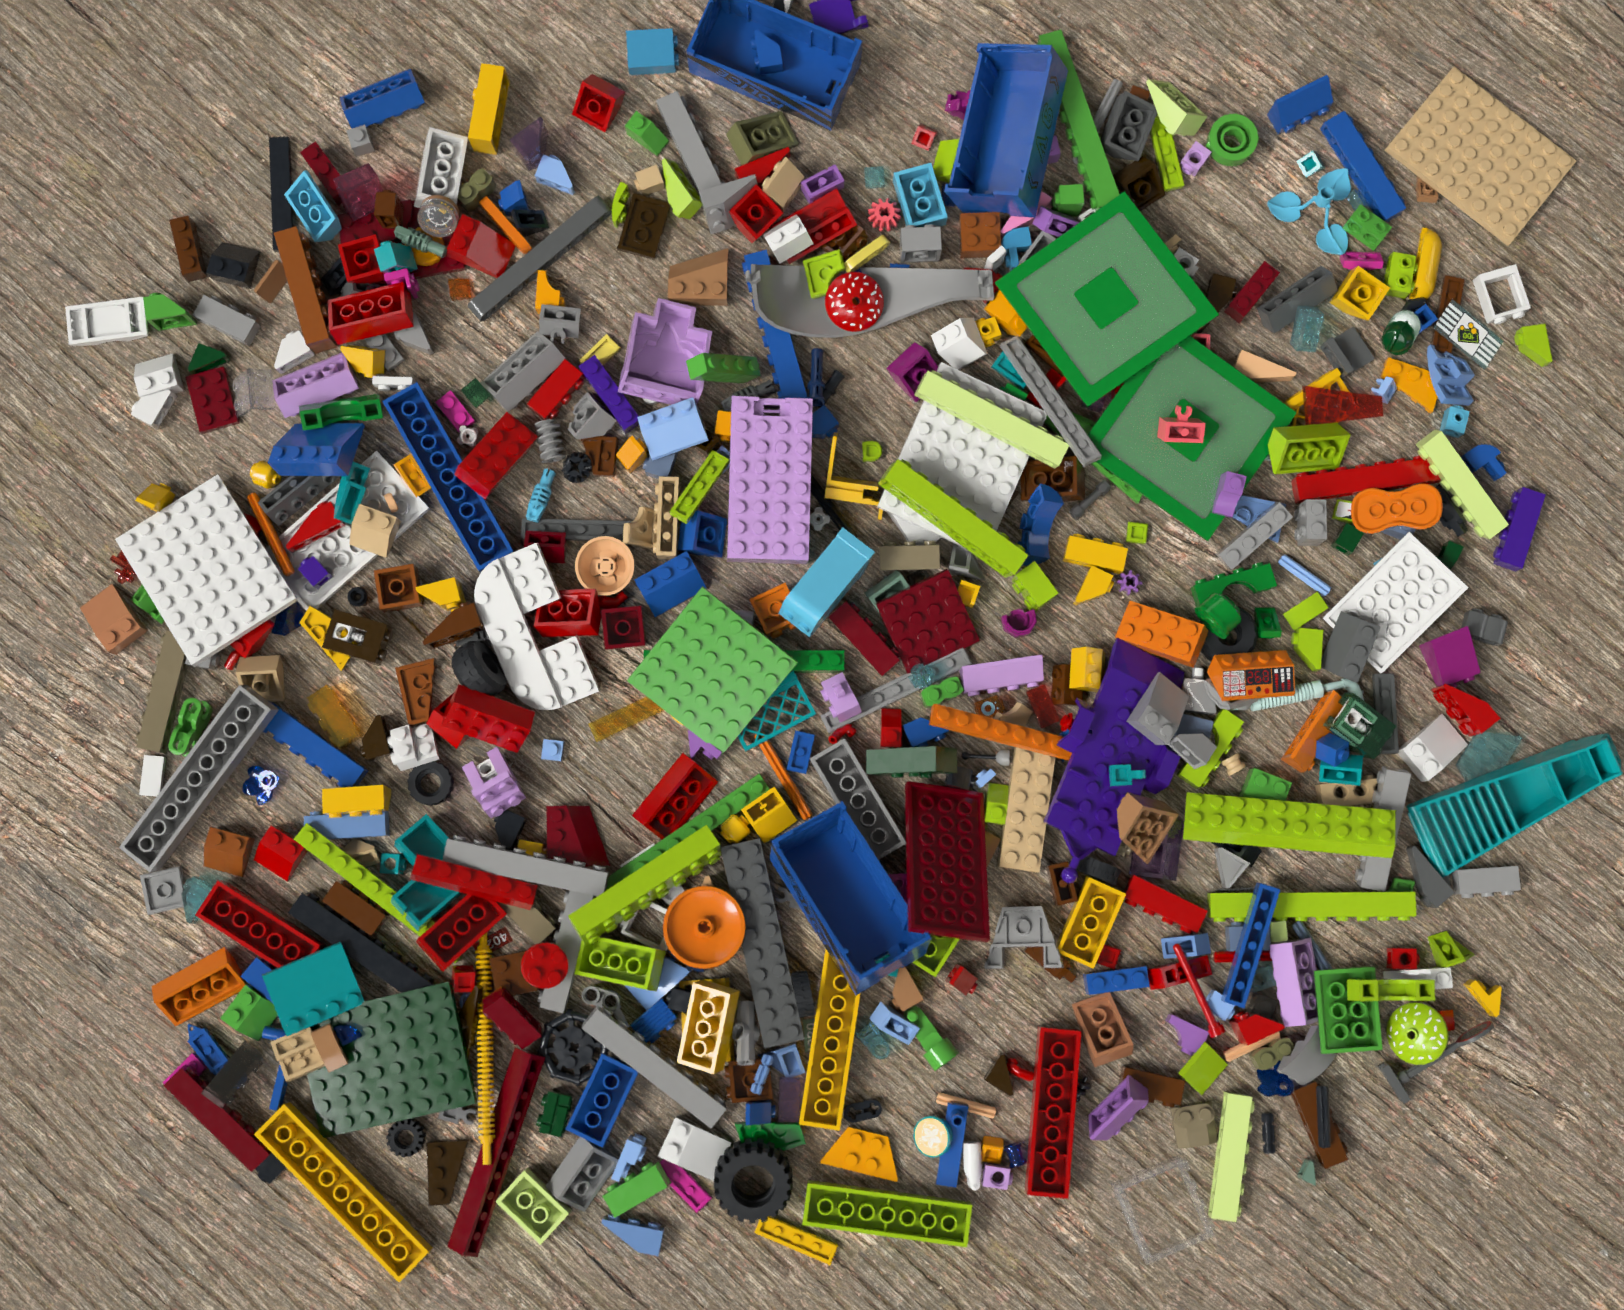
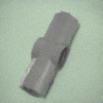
M740 1001L737 1003V1023L732 1031L733 1038L737 1040V1063L742 1066L755 1064V1043L760 1034L759 1028L755 1026V1004L752 1001Z

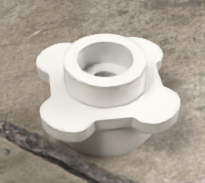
M465 425L460 426V435L457 438V442L460 445L468 444L470 447L475 446L478 429L467 428Z
M820 507L815 508V512L810 515V523L816 531H820L826 523L830 522V517L825 515Z

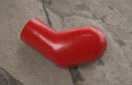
M236 650L232 651L224 667L233 670L242 656Z
M1015 1058L1007 1059L1009 1072L1030 1082L1033 1080L1034 1073L1032 1071L1017 1066L1018 1060Z

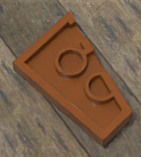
M435 658L395 668L407 721L410 726L425 723L430 717Z

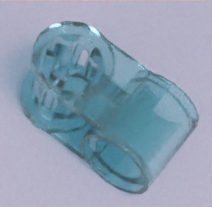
M870 1020L868 1025L860 1031H855V1034L875 1058L885 1059L889 1055L890 1047ZM872 1030V1032L869 1033L866 1037L864 1036L866 1033ZM878 1044H883L887 1048L886 1053L882 1056L875 1053V1047Z

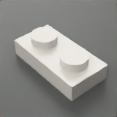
M373 376L372 384L380 391H390V388H398V391H402L416 383L412 377Z

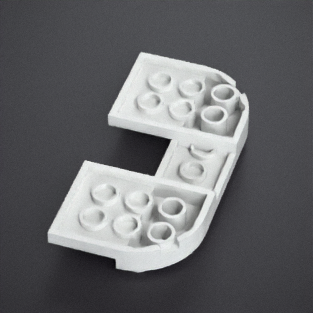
M532 544L488 564L479 575L475 585V605L508 684L516 697L532 708L553 710L599 692V685L577 635L539 651L526 621L525 613L561 598L539 544Z

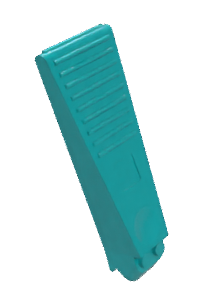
M1608 733L1587 736L1577 741L1573 739L1408 804L1406 806L1408 810L1407 815L1429 863L1443 878L1601 784L1622 775L1621 759Z

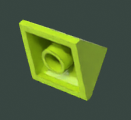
M959 139L940 141L933 165L936 180L950 183Z

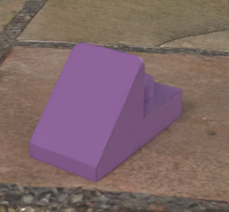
M688 730L690 757L692 760L702 748L704 749L702 753L711 760L713 758L718 760L721 757V751Z

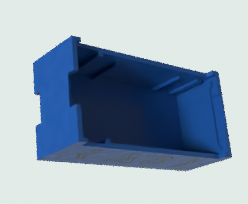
M978 43L976 50L979 54L950 183L945 185L944 192L962 213L1000 212L1008 213L1010 216L1035 218L1068 69L1052 45Z

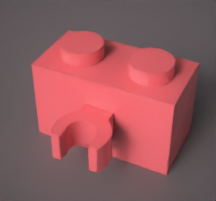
M1176 405L1175 413L1177 418L1159 417L1157 437L1164 442L1203 443L1205 423L1197 418H1188L1192 414L1190 406H1186L1185 413H1181V406Z

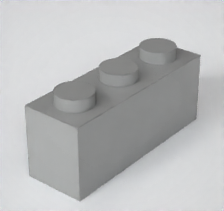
M203 295L193 316L198 321L250 347L261 327L256 322L257 318L248 313L245 315L239 313L240 310L231 304L228 307L221 304L223 301L215 296L209 298Z
M1518 866L1462 869L1452 872L1454 894H1461V898H1473L1474 893H1481V897L1494 896V892H1501V895H1514V891L1521 890Z

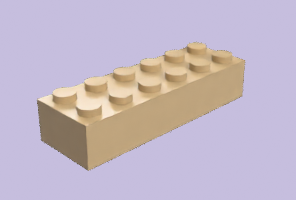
M1014 747L1009 778L1006 822L1002 828L997 867L1040 873L1046 823L1043 821L1049 808L1055 757Z

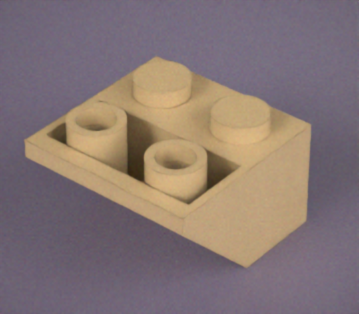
M786 157L782 162H777L772 176H768L762 184L764 193L783 213L800 191L801 181L805 180V176Z

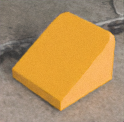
M983 1136L981 1147L983 1162L1000 1164L1004 1148L1002 1138Z

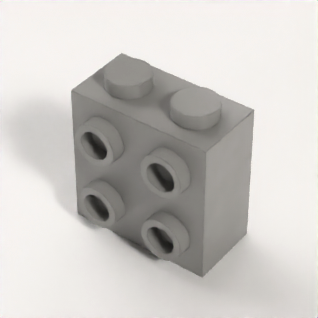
M1305 500L1294 511V520L1297 521L1294 538L1297 540L1298 546H1318L1327 540L1326 500Z

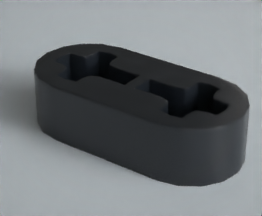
M876 1099L850 1103L844 1108V1117L851 1123L873 1119L881 1114L882 1106ZM870 1103L878 1106L875 1114H872L871 1111L864 1112L863 1109L869 1108ZM851 1107H854V1110H862V1113H857L854 1119H852L851 1115L847 1116Z

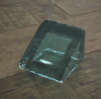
M1358 190L1351 191L1347 200L1354 211L1360 204L1368 208V204Z

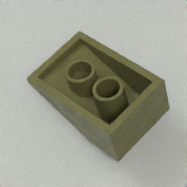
M782 111L735 122L726 134L741 165L787 147L792 149L799 144Z

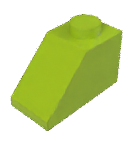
M1545 324L1524 326L1515 332V344L1518 345L1521 353L1541 367H1546L1553 362Z
M1296 629L1295 633H1292L1291 644L1294 645L1293 650L1311 671L1321 670L1323 630Z
M988 783L984 811L985 823L1005 825L1008 807V785Z

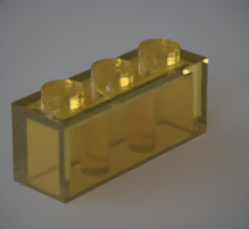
M325 685L307 697L310 702L307 704L313 714L317 713L320 720L318 723L324 731L328 730L331 735L329 740L334 747L338 746L344 749L363 737V734L332 686Z

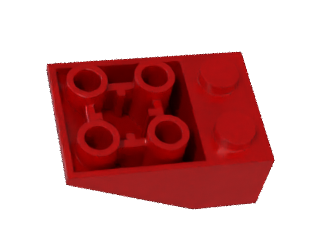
M1443 684L1431 689L1434 693V699L1444 705L1447 709V715L1451 719H1455L1459 724L1458 727L1461 732L1469 737L1482 734L1501 719L1487 702L1454 687Z

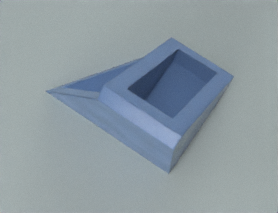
M796 1042L758 1055L760 1058H762L763 1054L771 1055L773 1057L771 1066L782 1073L786 1079L806 1073Z

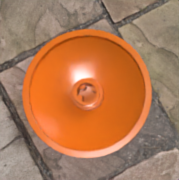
M711 886L694 887L682 892L669 905L663 921L664 939L671 953L683 964L697 969L715 968L732 959L740 949L745 936L744 915L737 901L727 892Z

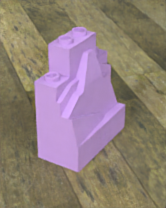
M658 298L653 316L635 312L618 392L669 405L692 397L696 404L698 403L703 391L704 381L690 380L686 361L701 353H709L712 331L693 327L696 307Z

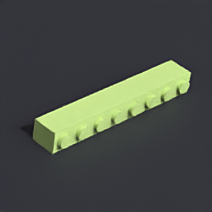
M927 371L924 374L914 394L915 396L1052 468L1060 465L1069 447L1065 443L1064 438L1048 434V430L1041 426L1035 427L1030 424L1028 419L1012 415L1013 412L1011 410L995 406V402L990 399H981L973 390L960 388L959 383L943 379L942 375L936 371Z

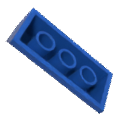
M411 68L339 97L343 112L351 129L362 125L368 128L369 125L374 123H383L386 118L400 116L404 111L417 109L425 103Z
M602 1053L565 1130L603 1148L639 1072L626 1062Z

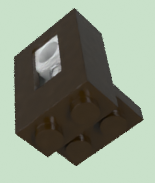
M334 609L322 648L378 666L386 658V647L388 642L392 640L393 627ZM344 629H347V636L345 638H341V632ZM356 629H357V630L366 632V634H364V635H363L362 633L359 634V632H356V633H355V631H356ZM352 640L360 642V644L362 643V646L352 644Z

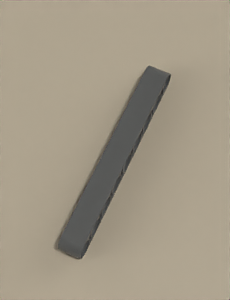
M600 196L594 197L468 303L467 307L479 321L482 322L488 319L537 278L538 270L545 271L611 215L612 209Z

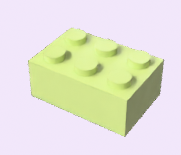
M527 1167L496 1200V1203L541 1245L572 1209L564 1202L557 1200L545 1187L546 1185Z

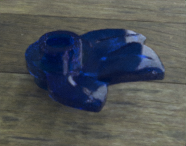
M252 766L247 769L250 778L243 783L242 792L250 796L256 795L257 804L261 806L272 799L273 789L277 787L279 777L274 771H266L261 766Z
M1281 1061L1277 1062L1273 1070L1257 1069V1077L1262 1083L1258 1086L1257 1090L1264 1096L1279 1095L1287 1097L1293 1093L1294 1084L1292 1080L1288 1078V1075L1277 1071ZM1284 1085L1287 1089H1281L1280 1086Z

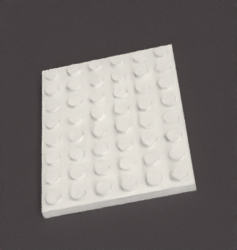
M941 362L936 372L940 373L943 379L959 383V387L964 390H973L981 399L987 398L995 402V406L1011 410L1013 412L1012 415L1028 419L1030 424L1035 427L1043 426L1047 416L1044 410ZM923 401L898 459L900 461L903 459L910 463L911 469L917 473L919 471L928 477L927 481L933 485L936 483L941 486L946 495L956 497L961 502V506L977 513L976 517L980 520H987L993 525L992 529L997 531L1029 455ZM884 489L877 508L961 546Z
M218 474L115 539L193 667H196L298 601Z

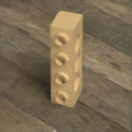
M1373 775L1362 776L1360 787L1363 793L1361 796L1355 793L1357 785L1321 782V784L1315 785L1317 803L1340 806L1374 804L1372 796L1377 784V778L1374 779ZM1337 787L1343 791L1341 798L1335 795Z

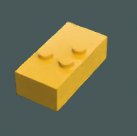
M481 63L477 88L473 90V100L475 101L468 139L474 152L497 155L510 80L504 66Z
M1086 876L1077 896L1078 901L1074 902L1056 943L1059 953L1094 969L1126 893Z
M704 979L693 983L677 1063L711 1074L724 1070L740 990Z

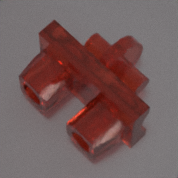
M122 550L117 557L112 555L110 561L124 568L123 570L117 568L114 571L118 575L117 581L121 584H124L126 581L132 583L135 578L130 576L131 573L135 576L137 575Z

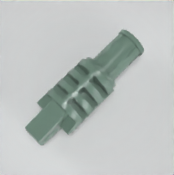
M398 225L394 230L395 237L401 239V243L423 253L431 252L441 258H444L447 253L448 246L433 241L431 236L420 231Z

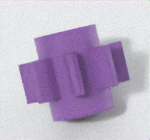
M1129 570L1128 575L1121 573L1120 577L1122 580L1116 582V584L1121 586L1119 592L1124 590L1127 596L1130 595L1132 590L1134 593H1137L1138 589L1136 586L1142 585V582L1138 581L1139 574L1133 575L1132 570ZM1131 579L1133 583L1127 586L1125 583Z

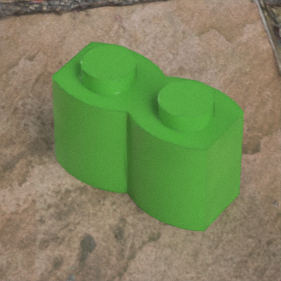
M950 677L942 681L940 685L926 687L921 692L920 697L925 708H932L934 703L941 704L943 700L955 699L962 693L963 688L958 677Z

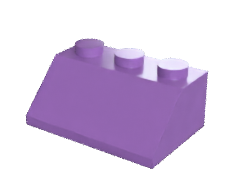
M1128 1075L1088 1115L1089 1138L1092 1140H1109L1113 1135H1117L1121 1127L1126 1122H1130L1140 1108L1143 1109L1148 1104V1089Z

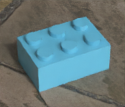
M932 163L895 172L893 174V184L906 226L924 227L925 225L933 224L936 227L946 225L948 217Z

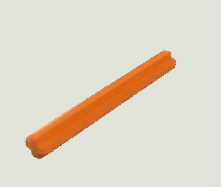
M251 493L247 496V500L283 574L289 577L295 573V570L269 516L258 504L260 501L259 496L256 493Z
M768 740L760 744L761 750L803 820H807L812 816V812L770 741Z

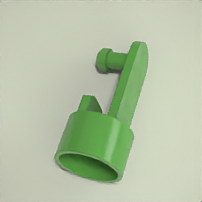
M914 1006L904 1012V1016L920 1028L915 1036L925 1049L926 1053L923 1056L934 1071L959 1054L948 1037L943 1040L919 1007Z

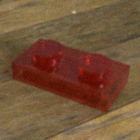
M1045 684L1025 692L1041 729L1060 721Z

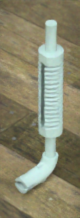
M1346 678L1326 684H1321L1320 680H1316L1310 683H1303V685H1295L1294 696L1259 698L1257 702L1252 703L1250 709L1251 711L1264 710L1265 708L1297 703L1298 701L1312 700L1313 698L1323 697L1324 692L1341 688L1347 690L1348 696H1351V699L1357 701L1365 708L1364 691L1361 690L1356 682ZM1236 708V709H1232V710H1228V711L1231 712V711H1235V710H1239V709Z

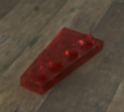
M1302 386L1306 425L1383 416L1382 396Z

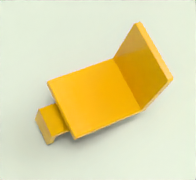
M834 432L824 498L877 506L880 499H873L872 496L863 495L864 489L878 491V482L832 476L838 433ZM880 508L878 512V520H882L883 510Z

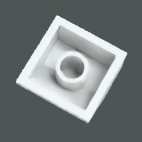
M797 214L763 234L779 264L814 244Z
M959 318L931 335L938 354L957 370L988 354L974 318Z
M173 353L135 364L134 380L140 398L164 390H170L174 394L184 391Z

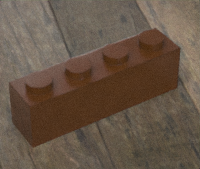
M1311 1081L1306 1085L1290 1088L1289 1091L1319 1164L1324 1169L1347 1161L1346 1154H1348V1149L1345 1143L1340 1141L1338 1136L1340 1134L1339 1127L1336 1122L1333 1123L1331 1116V1147H1319L1316 1087L1320 1084ZM1329 1106V1112L1332 1115V1110Z

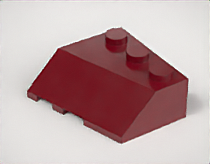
M546 806L547 858L553 859L554 856L565 858V862L572 864L574 861H581L586 863L585 866H611L590 806Z

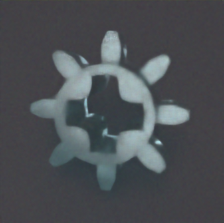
M917 664L912 667V675L908 676L915 688L925 689L932 684L931 678L935 675L928 665Z

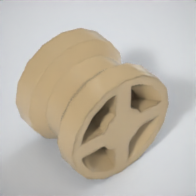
M1238 752L1221 761V764L1226 766L1229 776L1246 767V764L1241 762Z

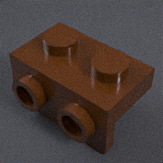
M1069 664L1053 666L1052 705L1078 706L1075 702L1076 698L1083 700V690L1069 688L1071 668Z

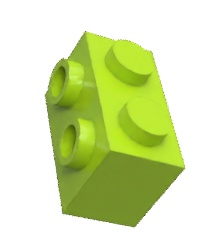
M1392 252L1389 255L1384 284L1390 287L1386 296L1405 299L1413 292L1415 282L1412 279L1418 267V263H1415V255Z

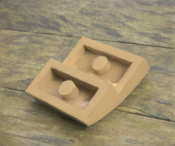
M311 1027L270 1042L286 1082L293 1081L325 1066L311 1036Z

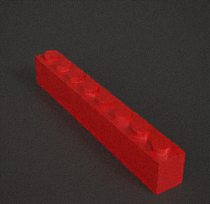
M1416 456L1413 457V460L1406 461L1405 458L1394 460V463L1386 464V461L1374 463V466L1359 464L1353 469L1339 467L1333 472H1328V469L1316 471V474L1309 475L1308 472L1297 474V477L1291 480L1295 504L1303 503L1305 500H1325L1357 495L1359 492L1369 488L1387 491L1408 488L1416 484L1440 483L1442 480L1438 475L1435 476L1430 471V464L1427 460Z

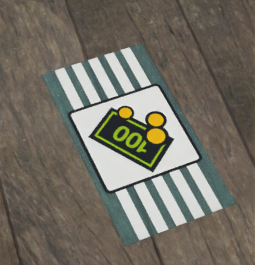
M1453 299L1433 327L1484 370L1503 343V340Z

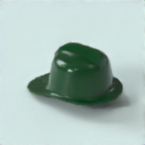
M1409 310L1399 311L1393 315L1382 335V344L1385 350L1394 355H1402L1409 351L1421 329V322L1418 316Z

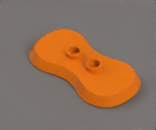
M1416 484L1395 492L1369 488L1359 492L1354 497L1351 505V517L1354 526L1364 533H1377L1392 526L1426 529L1432 527L1440 520L1443 508L1442 498L1438 489L1429 484Z

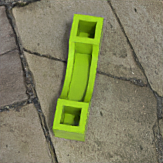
M1221 709L1213 720L1212 731L1215 738L1214 745L1217 748L1207 764L1194 769L1185 761L1176 776L1195 789L1200 788V786L1204 787L1210 779L1209 773L1211 770L1215 771L1221 763L1220 757L1223 753L1226 755L1232 747L1230 742L1234 737L1238 738L1244 729L1241 727L1244 721L1228 710Z
M1347 979V998L1350 1001H1435V982L1429 979Z

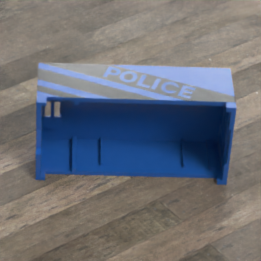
M709 0L686 52L689 73L831 131L841 110L846 93L860 67L862 40L857 38L851 40L756 0ZM754 30H759L780 45L783 71L760 75L759 68H755L754 56H757L756 49L752 50L751 45ZM836 81L832 93L828 94L833 82Z
M842 801L772 840L770 861L856 996L878 983L883 977L924 956L931 937L928 932H924V934L908 932L907 903L847 813V807ZM888 954L890 955L888 958L884 959L883 961L879 962L878 964L876 963V961L880 960L881 958L885 957L886 955H888Z

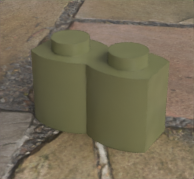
M483 168L477 170L471 176L469 182L459 187L457 198L459 204L468 212L475 210L480 205L478 201L485 196L488 197L495 190L496 184L493 177Z
M1281 1036L1266 1046H1261L1251 1051L1248 1056L1256 1069L1267 1070L1275 1066L1278 1061H1281L1283 1056H1291L1294 1045L1290 1038Z

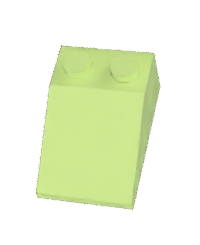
M1148 79L1146 83L1160 121L1166 126V131L1172 135L1195 136L1207 115L1172 83Z

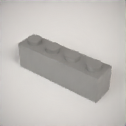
M1275 502L1215 555L1227 569L1232 570L1292 519L1293 516L1280 502Z

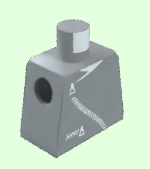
M1192 668V679H1183L1181 690L1189 696L1184 712L1213 715L1216 713V705L1207 695L1204 685L1205 669Z

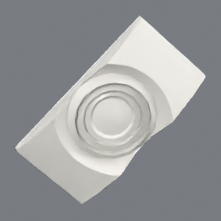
M143 297L65 307L70 346H91L111 341H131L149 336Z

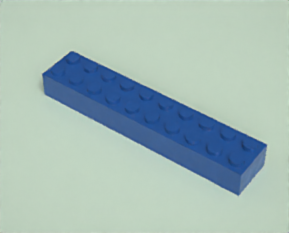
M418 382L382 401L478 571L481 573L494 560L515 552L486 500L454 475L458 465L463 460Z

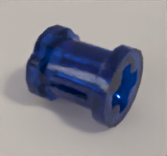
M1021 1142L1012 1143L1003 1148L1004 1151H1007L1010 1168L1027 1163V1160L1023 1158L1020 1148L1022 1146Z

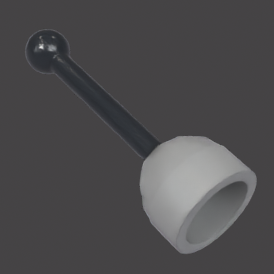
M1000 750L996 755H979L963 752L961 757L964 760L968 758L996 759L998 764L1009 766L1010 750Z

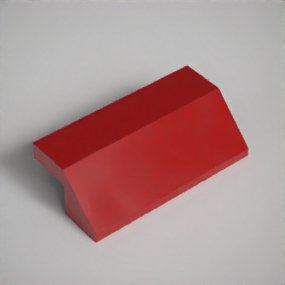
M837 188L771 225L769 229L774 228L796 214L800 218L814 244L787 259L788 263L791 264L855 227L857 223Z

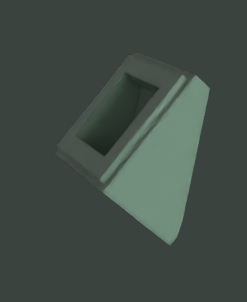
M1305 1158L1297 1177L1316 1186L1314 1162Z

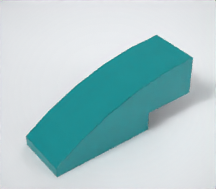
M353 462L349 475L341 477L335 503V519L352 525L357 508L361 504L367 488L364 485L370 468Z

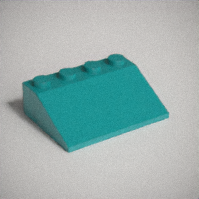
M341 942L262 974L286 1036H290L360 1006L364 1002Z

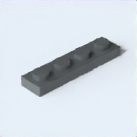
M1394 673L1373 674L1374 715L1377 717L1375 720V733L1379 736L1381 735L1380 740L1376 743L1377 754H1398Z

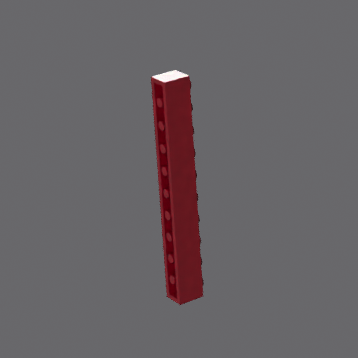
M516 1047L514 1049L495 1110L493 1111L495 1116H491V1118H495V1122H491V1124H495V1127H491V1130H495V1133H491V1135H495L493 1143H491V1164L483 1165L482 1144L447 1246L462 1256L478 1257L496 1200L498 1199L545 1057L530 1050H522Z

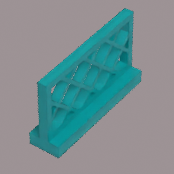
M794 671L785 677L767 699V704H763L762 707H765L763 717H753V719L761 721L758 732L747 729V724L743 729L742 736L741 734L737 736L745 752L816 715ZM796 685L800 691L798 699L787 697L788 689ZM801 695L805 702L800 701ZM772 697L783 698L780 709L769 706ZM785 699L797 702L793 713L782 710ZM799 703L807 705L810 713L805 716L796 714ZM767 709L779 712L776 722L765 719ZM781 713L792 716L790 724L785 726L778 723ZM763 722L775 725L771 734L760 733ZM746 731L757 734L755 742L748 746L744 741Z

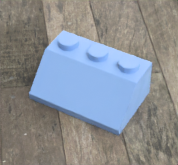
M693 397L637 417L652 461L708 441L699 408Z

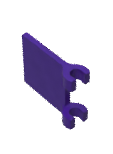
M819 0L809 3L814 24L824 29L842 34L855 29H866L869 27L866 15L855 19L850 1L857 0Z

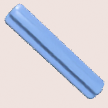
M1284 554L1279 559L1278 563L1321 595L1326 596L1330 592L1331 587L1289 556Z

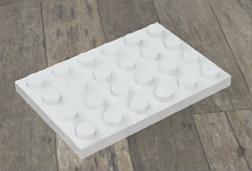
M1408 532L1322 619L1334 629L1339 614L1343 611L1379 625L1381 628L1367 661L1382 674L1468 587Z

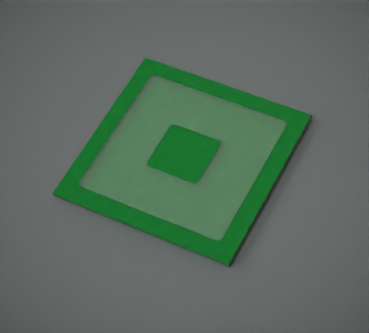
M1125 191L995 282L996 286L1087 407L1094 404L1219 316L1212 304Z
M1189 336L1126 380L1088 436L1102 455L1101 459L1096 461L1200 537L1209 541L1225 517L1212 513L1221 474L1229 471L1247 476L1244 485L1245 489L1269 454L1268 443L1273 428L1287 427L1297 412ZM1176 405L1181 406V413H1185L1186 406H1190L1192 414L1188 418H1197L1205 423L1203 443L1164 442L1157 437L1159 417L1177 418L1175 413Z

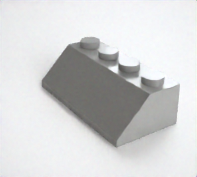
M537 331L480 384L509 412L511 409L516 408L524 397L530 395L536 386L544 382L548 375L556 370L566 358L550 340Z

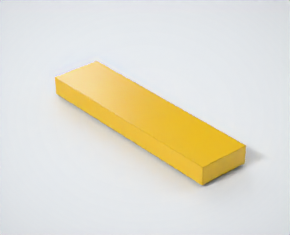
M768 1216V1221L761 1222V1219H759L754 1232L828 1265H831L838 1248L836 1243L771 1216Z

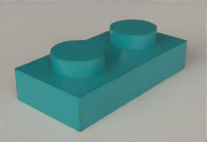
M1002 351L991 368L1024 390L1026 387L1025 382Z

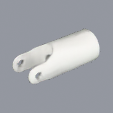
M967 1141L963 1142L964 1171L968 1187L976 1191L980 1188L982 1173L981 1142Z

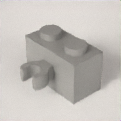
M541 305L539 334L550 335V340L553 343L555 337H561L562 344L565 343V337L579 339L581 324L580 308Z

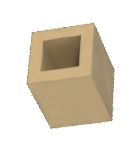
M657 165L635 172L636 180H633L637 192L641 191L643 196L665 189Z

